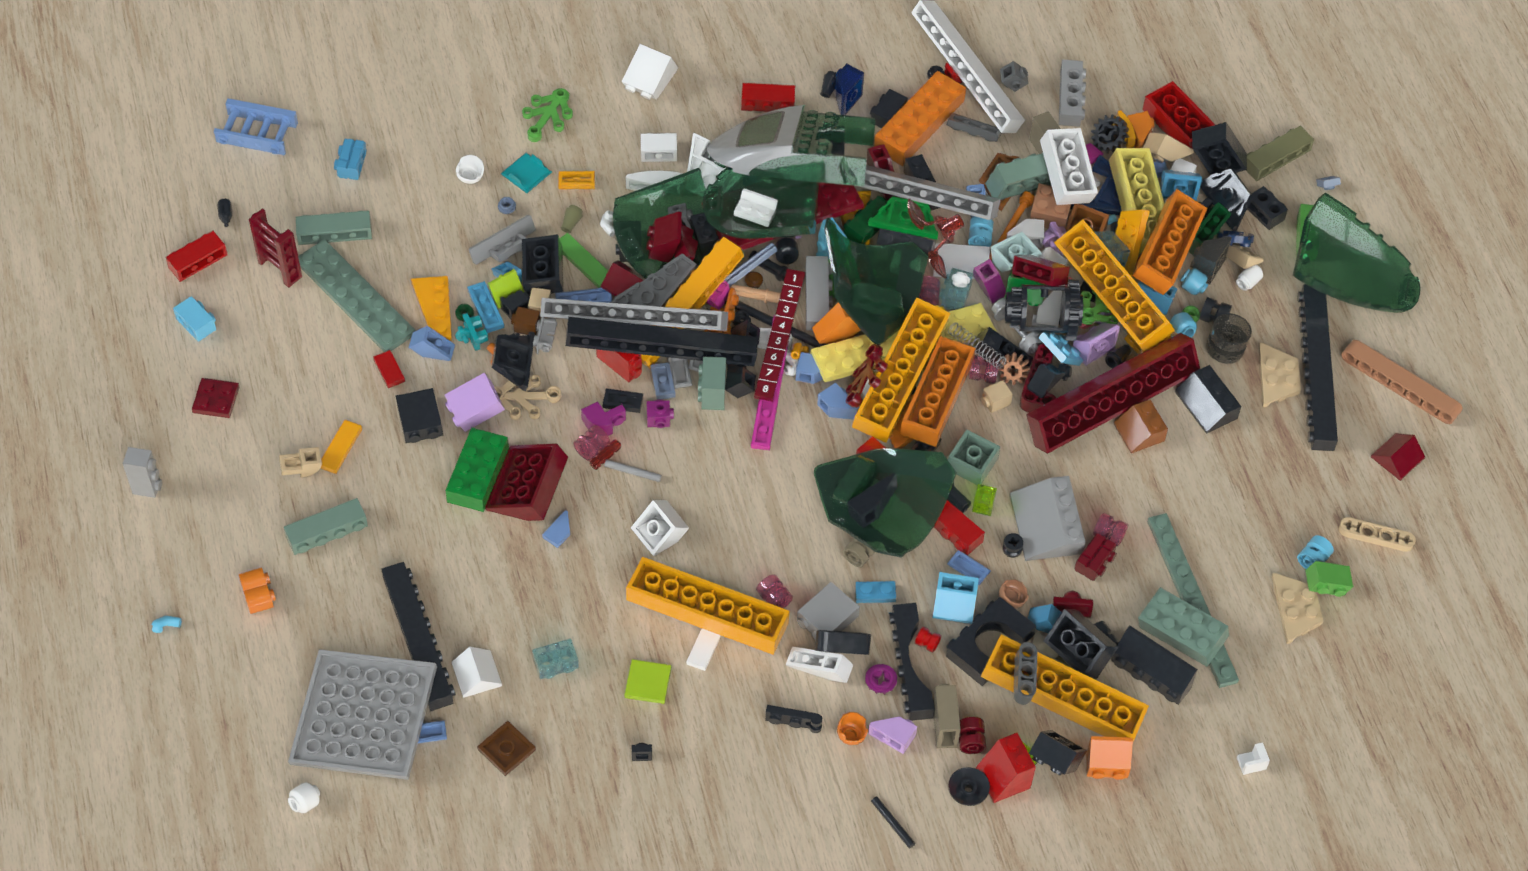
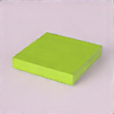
M632 659L624 695L625 698L665 704L672 665Z

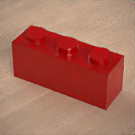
M742 83L741 110L770 112L795 106L796 85Z
M213 230L202 235L197 240L186 244L181 249L166 256V261L170 271L181 282L226 257L227 251L225 244Z

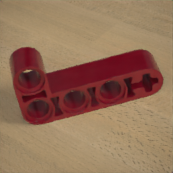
M1041 344L1037 348L1022 391L1020 407L1025 412L1030 413L1056 399L1055 395L1047 393L1041 399L1027 389L1040 364H1052L1054 354L1045 344Z

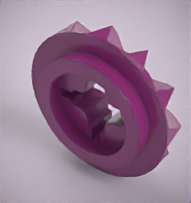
M877 664L870 667L866 672L865 683L869 690L875 691L876 694L883 693L885 695L887 692L893 691L897 685V674L890 666ZM884 674V681L879 685L878 679Z

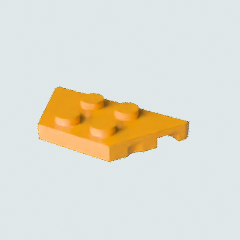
M1149 209L1121 211L1120 218L1118 219L1116 234L1113 238V247L1121 265L1130 275L1133 274L1150 212Z

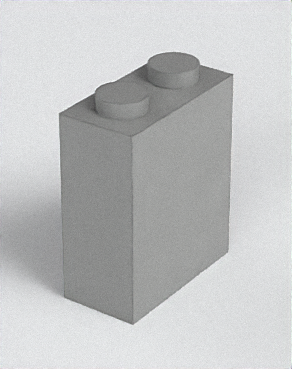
M830 582L798 610L797 622L801 628L807 629L816 640L817 630L843 631L859 616L860 606Z

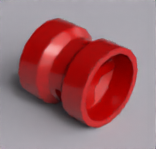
M923 626L916 637L915 644L920 647L926 646L927 650L933 653L938 647L942 635L936 632L932 634L928 628Z

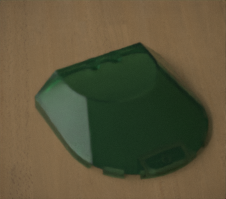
M814 149L791 151V154L800 155L785 156L766 161L753 168L749 175L732 172L733 168L730 170L725 168L716 175L717 180L713 184L708 185L703 196L702 206L708 222L712 227L725 235L743 239L795 237L815 234L819 179ZM743 189L778 200L776 213L769 227L734 216V210L741 199Z

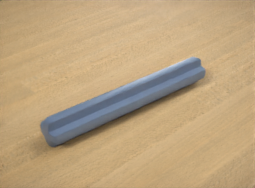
M769 243L733 270L725 279L729 287L776 253L777 247L773 243Z

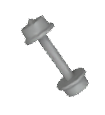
M1006 298L998 300L992 306V311L995 314L994 318L997 321L1005 319ZM1014 328L1023 338L1019 343V348L1027 354L1035 353L1039 345L1043 344L1038 338L1040 336L1039 332L1028 334L1026 331H1019L1018 328Z

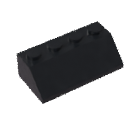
M1129 625L1117 646L1119 647L1113 654L1111 661L1118 668L1129 672L1133 678L1147 684L1151 690L1158 691L1168 701L1179 705L1191 690L1198 669Z

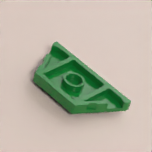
M891 197L887 204L882 206L878 213L868 221V226L938 239V231H936L935 221L931 215L929 204Z

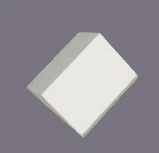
M468 647L452 661L463 698L502 686L490 650Z

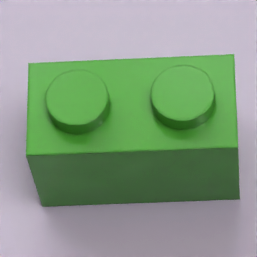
M1315 561L1305 570L1309 591L1341 597L1353 588L1350 566Z

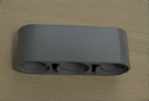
M1030 642L1023 643L1015 655L1014 699L1021 705L1028 704L1036 693L1037 648ZM1022 652L1028 653L1030 657L1024 656ZM1022 671H1026L1029 676L1024 675ZM1021 690H1026L1029 695L1023 694Z

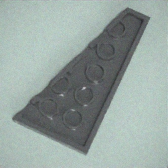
M681 254L665 264L656 273L647 276L648 278L644 281L636 283L616 296L610 303L665 307L667 301L675 295L680 285L689 278L691 272L698 266L684 254Z

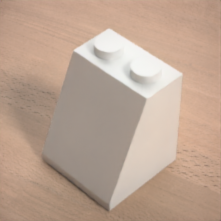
M640 44L622 83L629 92L635 93L636 91L648 100L650 98L657 100L676 73L678 67L670 56Z

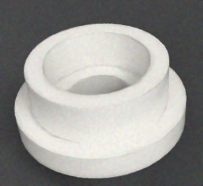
M957 272V274L952 275L953 285L965 288L970 283V278L966 273Z

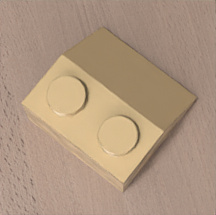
M1150 132L1143 148H1150L1153 162H1172L1194 153V150L1166 134Z

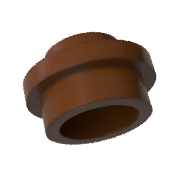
M749 272L745 276V284L748 287L758 289L763 283V276L759 272Z

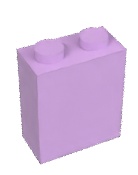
M485 372L445 394L448 401L445 404L450 413L453 412L454 417H452L453 422L457 428L461 427L465 432L505 410L492 381Z

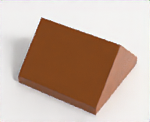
M1074 204L1065 228L1066 232L1081 220H1084L1098 238L1102 240L1107 230L1109 214L1083 204Z

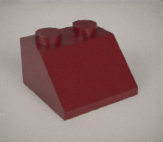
M678 211L657 218L653 225L649 226L647 236L650 239L647 242L646 250H649L650 259L667 263L671 261L681 240L682 212Z

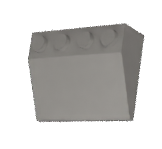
M1069 476L1049 478L1010 493L1018 532L1023 538L1022 549L1025 561L1082 554L1085 547V538Z

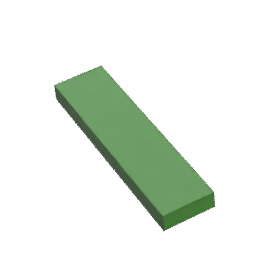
M566 233L560 238L563 255L595 286L600 288L608 270L569 233Z

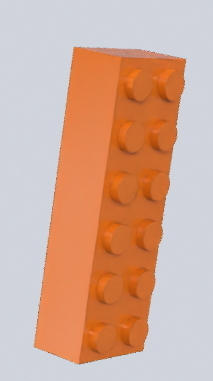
M937 71L875 135L874 147L884 144L891 160L903 166L905 159L912 157L965 101L966 87Z
M1176 189L1166 200L1132 276L1164 295L1176 281L1207 208Z
M942 336L939 337L902 420L900 435L935 447L937 446L974 361L976 348Z

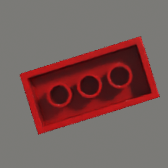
M1173 81L1145 96L1142 110L1144 112L1148 111L1150 117L1154 119V122L1166 135L1191 149L1192 131L1215 125Z

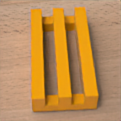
M559 171L558 188L595 189V171Z

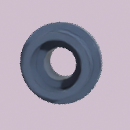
M503 197L498 203V210L503 214H511L516 209V203L510 197Z

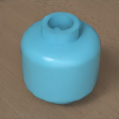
M1196 268L1187 269L1180 279L1182 282L1181 287L1192 295H1197L1199 292L1203 294L1208 287L1206 283L1208 277Z
M1177 313L1170 320L1177 334L1182 333L1189 337L1194 336L1197 324L1188 313Z

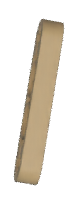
M1346 517L1341 520L1339 525V532L1345 537L1400 551H1411L1416 542L1415 536L1410 532L1355 518ZM1346 525H1350V530L1346 529ZM1370 529L1373 534L1370 536L1365 535L1362 530ZM1387 533L1392 539L1385 540L1382 538V534ZM1404 539L1408 540V544L1404 543Z

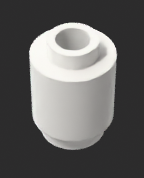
M1258 265L1245 269L1238 275L1236 280L1238 287L1244 291L1252 289L1263 278L1262 269Z

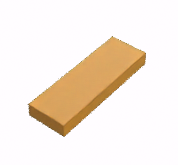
M348 420L343 421L321 458V469L337 474L362 431L361 425Z

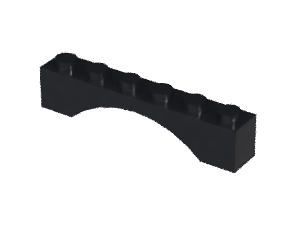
M915 602L892 605V612L889 613L890 625L893 624L894 627L891 634L892 641L896 642L897 648H894L895 659L899 660L900 663L897 666L898 677H902L903 681L900 684L901 695H905L906 699L903 702L904 713H908L909 720L911 721L933 719L935 707L932 691L918 678L909 657V645L919 625L917 604Z

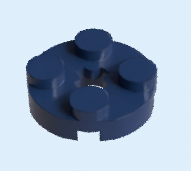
M1223 230V233L1218 231L1217 240L1222 245L1232 246L1233 243H1238L1242 247H1251V243L1254 241V234L1249 233L1248 236H1243L1244 232Z

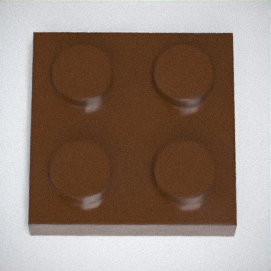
M506 721L477 746L478 751L505 777L536 751V747L509 721Z

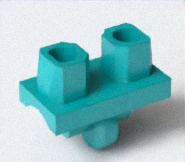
M468 313L463 314L464 328L459 326L455 337L458 341H463L465 344L470 339L474 350H480V344L489 341L486 329L477 332L475 330L483 327L479 315L469 317Z

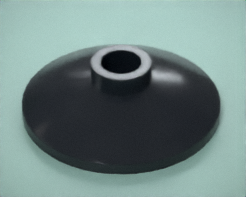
M965 767L958 769L951 775L948 789L951 797L959 804L975 806L987 798L990 784L983 772L975 768ZM965 788H971L972 791H965Z

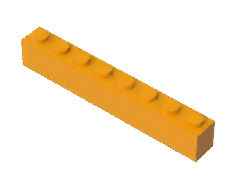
M725 237L716 242L713 250L702 259L698 268L691 272L688 280L680 285L678 292L667 301L665 307L700 310L744 257L741 248ZM669 327V328L684 329V328H682V327ZM642 355V364L650 369V365L655 364L661 356Z

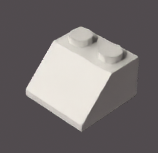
M653 500L631 529L650 553L655 556L677 543L689 527L667 500Z

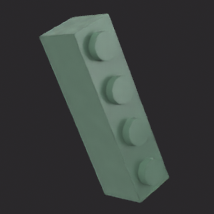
M370 211L297 216L296 236L298 245L318 244L324 239L328 243L372 239Z
M358 498L284 526V531L294 555L305 553L316 546H323L334 539L343 538L354 531H361L368 524L366 515Z

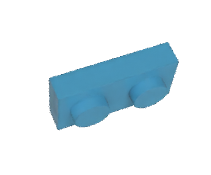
M895 581L855 583L856 603L896 602Z

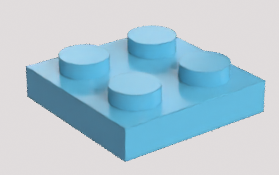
M1043 332L1038 337L1061 363L1080 366L1084 361L1080 357L1081 353L1068 344L1069 340H1065L1064 335Z

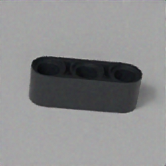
M830 630L816 631L815 651L870 654L871 634Z

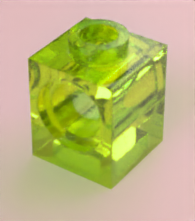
M978 484L972 512L991 516L997 488Z

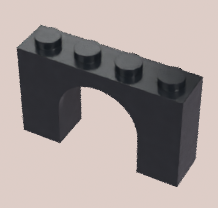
M999 597L995 602L992 600L982 614H977L973 619V623L969 627L965 626L956 640L952 639L947 644L946 657L983 686L988 680L982 678L981 674L989 657L977 647L976 638L987 631H998L1010 639L1023 644L1035 635L1036 625Z

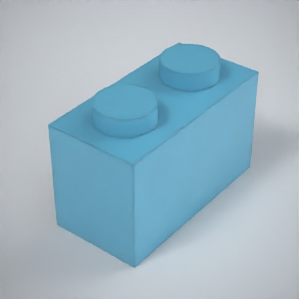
M192 296L173 308L176 320L198 342L216 330V319L211 312L207 313L203 304L199 300L196 301Z

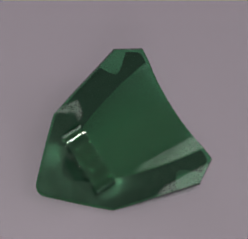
M826 218L824 230L833 272L835 298L874 344L881 345L901 328L916 297L919 298L928 256L914 242L883 246L854 242L844 237L838 231L835 223L830 218Z
M897 448L870 450L820 464L814 469V477L828 522L842 529L874 552L900 558L917 548L929 535L943 511L957 474L943 452ZM895 473L898 486L879 519L862 528L849 515L847 502L883 478Z

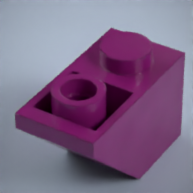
M988 259L976 266L972 275L991 304L1004 298L1006 288L992 261Z

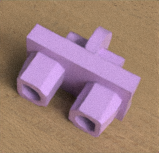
M1050 222L1048 230L1044 232L1045 238L1042 243L1044 247H1051L1064 257L1054 242L1063 236L1066 230L1063 226L1058 227L1056 222Z

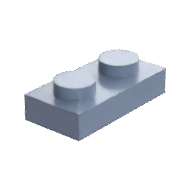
M669 362L650 365L656 399L675 398Z

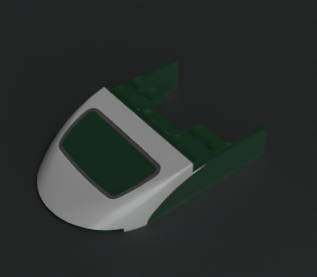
M805 105L786 107L755 116L727 130L710 142L707 148V155L709 159H714L716 165L722 168H726V166L733 168L732 172L745 175L864 186L867 158L831 154L832 143L830 141L873 146L876 119L838 115L834 112L818 113L815 110L806 112Z

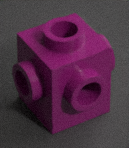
M670 400L647 401V428L670 427V419H674V408H670Z

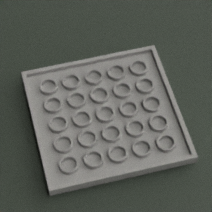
M319 649L288 760L289 764L409 780L437 669L436 663Z

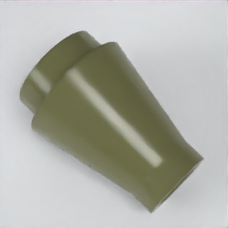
M570 205L569 208H566L561 227L562 231L571 233L572 229L583 217L581 208L575 205Z

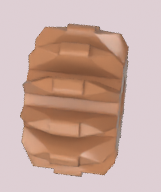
M1016 352L1012 354V357L1009 354L1005 355L1006 362L998 370L1002 371L1000 374L1001 378L1007 377L1006 383L1012 380V385H1015L1017 381L1023 383V378L1027 379V372L1030 371L1031 367L1025 366L1029 361H1022L1023 354L1019 358H1017ZM1012 365L1015 366V369H1018L1016 372H1014V369L1011 368Z

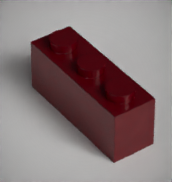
M1030 254L1015 255L1012 274L1049 286H1062L1068 284L1070 267Z

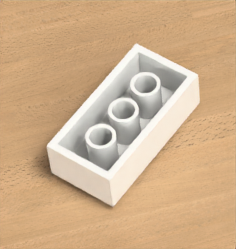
M1081 128L1047 130L1040 139L1056 204L1090 203L1098 194Z

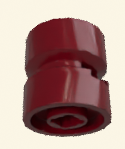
M966 717L959 720L960 751L965 754L984 752L986 750L984 720L979 717Z

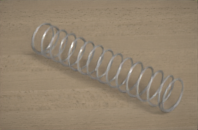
M1000 354V358H999L998 361H996L995 363L998 364V362H999L1000 359H1002V358H1004V359H1005V362H1006V357H1004V356L1001 357V354Z

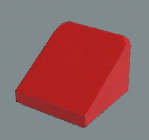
M945 63V75L959 84L963 83L949 63Z

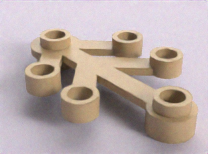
M539 375L530 376L526 391L518 388L511 381H508L502 387H494L504 408L510 412V417L514 420L521 417V409L517 406L514 407L508 400H515L529 412L531 419H538L540 417V409L533 406L527 400H548L551 403H557L561 399V390L557 386H550L546 392H527L532 387L536 388L541 385ZM513 387L518 388L515 392H508Z

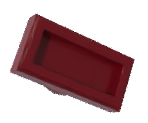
M1074 590L1066 592L1063 597H1053L1052 604L1059 611L1075 609L1086 618H1091L1093 599H1082L1081 595Z

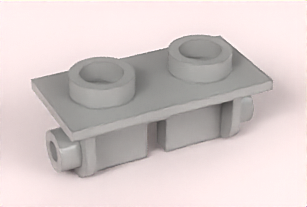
M542 317L537 322V331L539 332L538 336H534L533 346L536 347L538 355L540 350L549 352L552 349L554 336L550 335H555L557 326L555 318L545 319V317Z

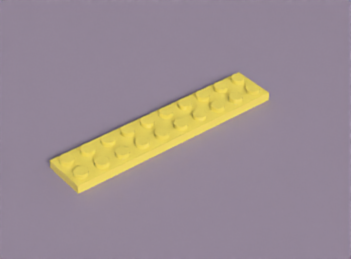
M982 303L949 311L951 314L941 336L961 343V336L963 335L962 343L964 341L966 343L969 340L974 342L975 337L973 336L977 337L979 333L988 327L995 331L996 329ZM901 326L880 344L874 343L867 334L813 348L810 354H812L825 383L851 376L855 369L868 358L865 354L872 344L880 345L883 348L881 358L884 361Z

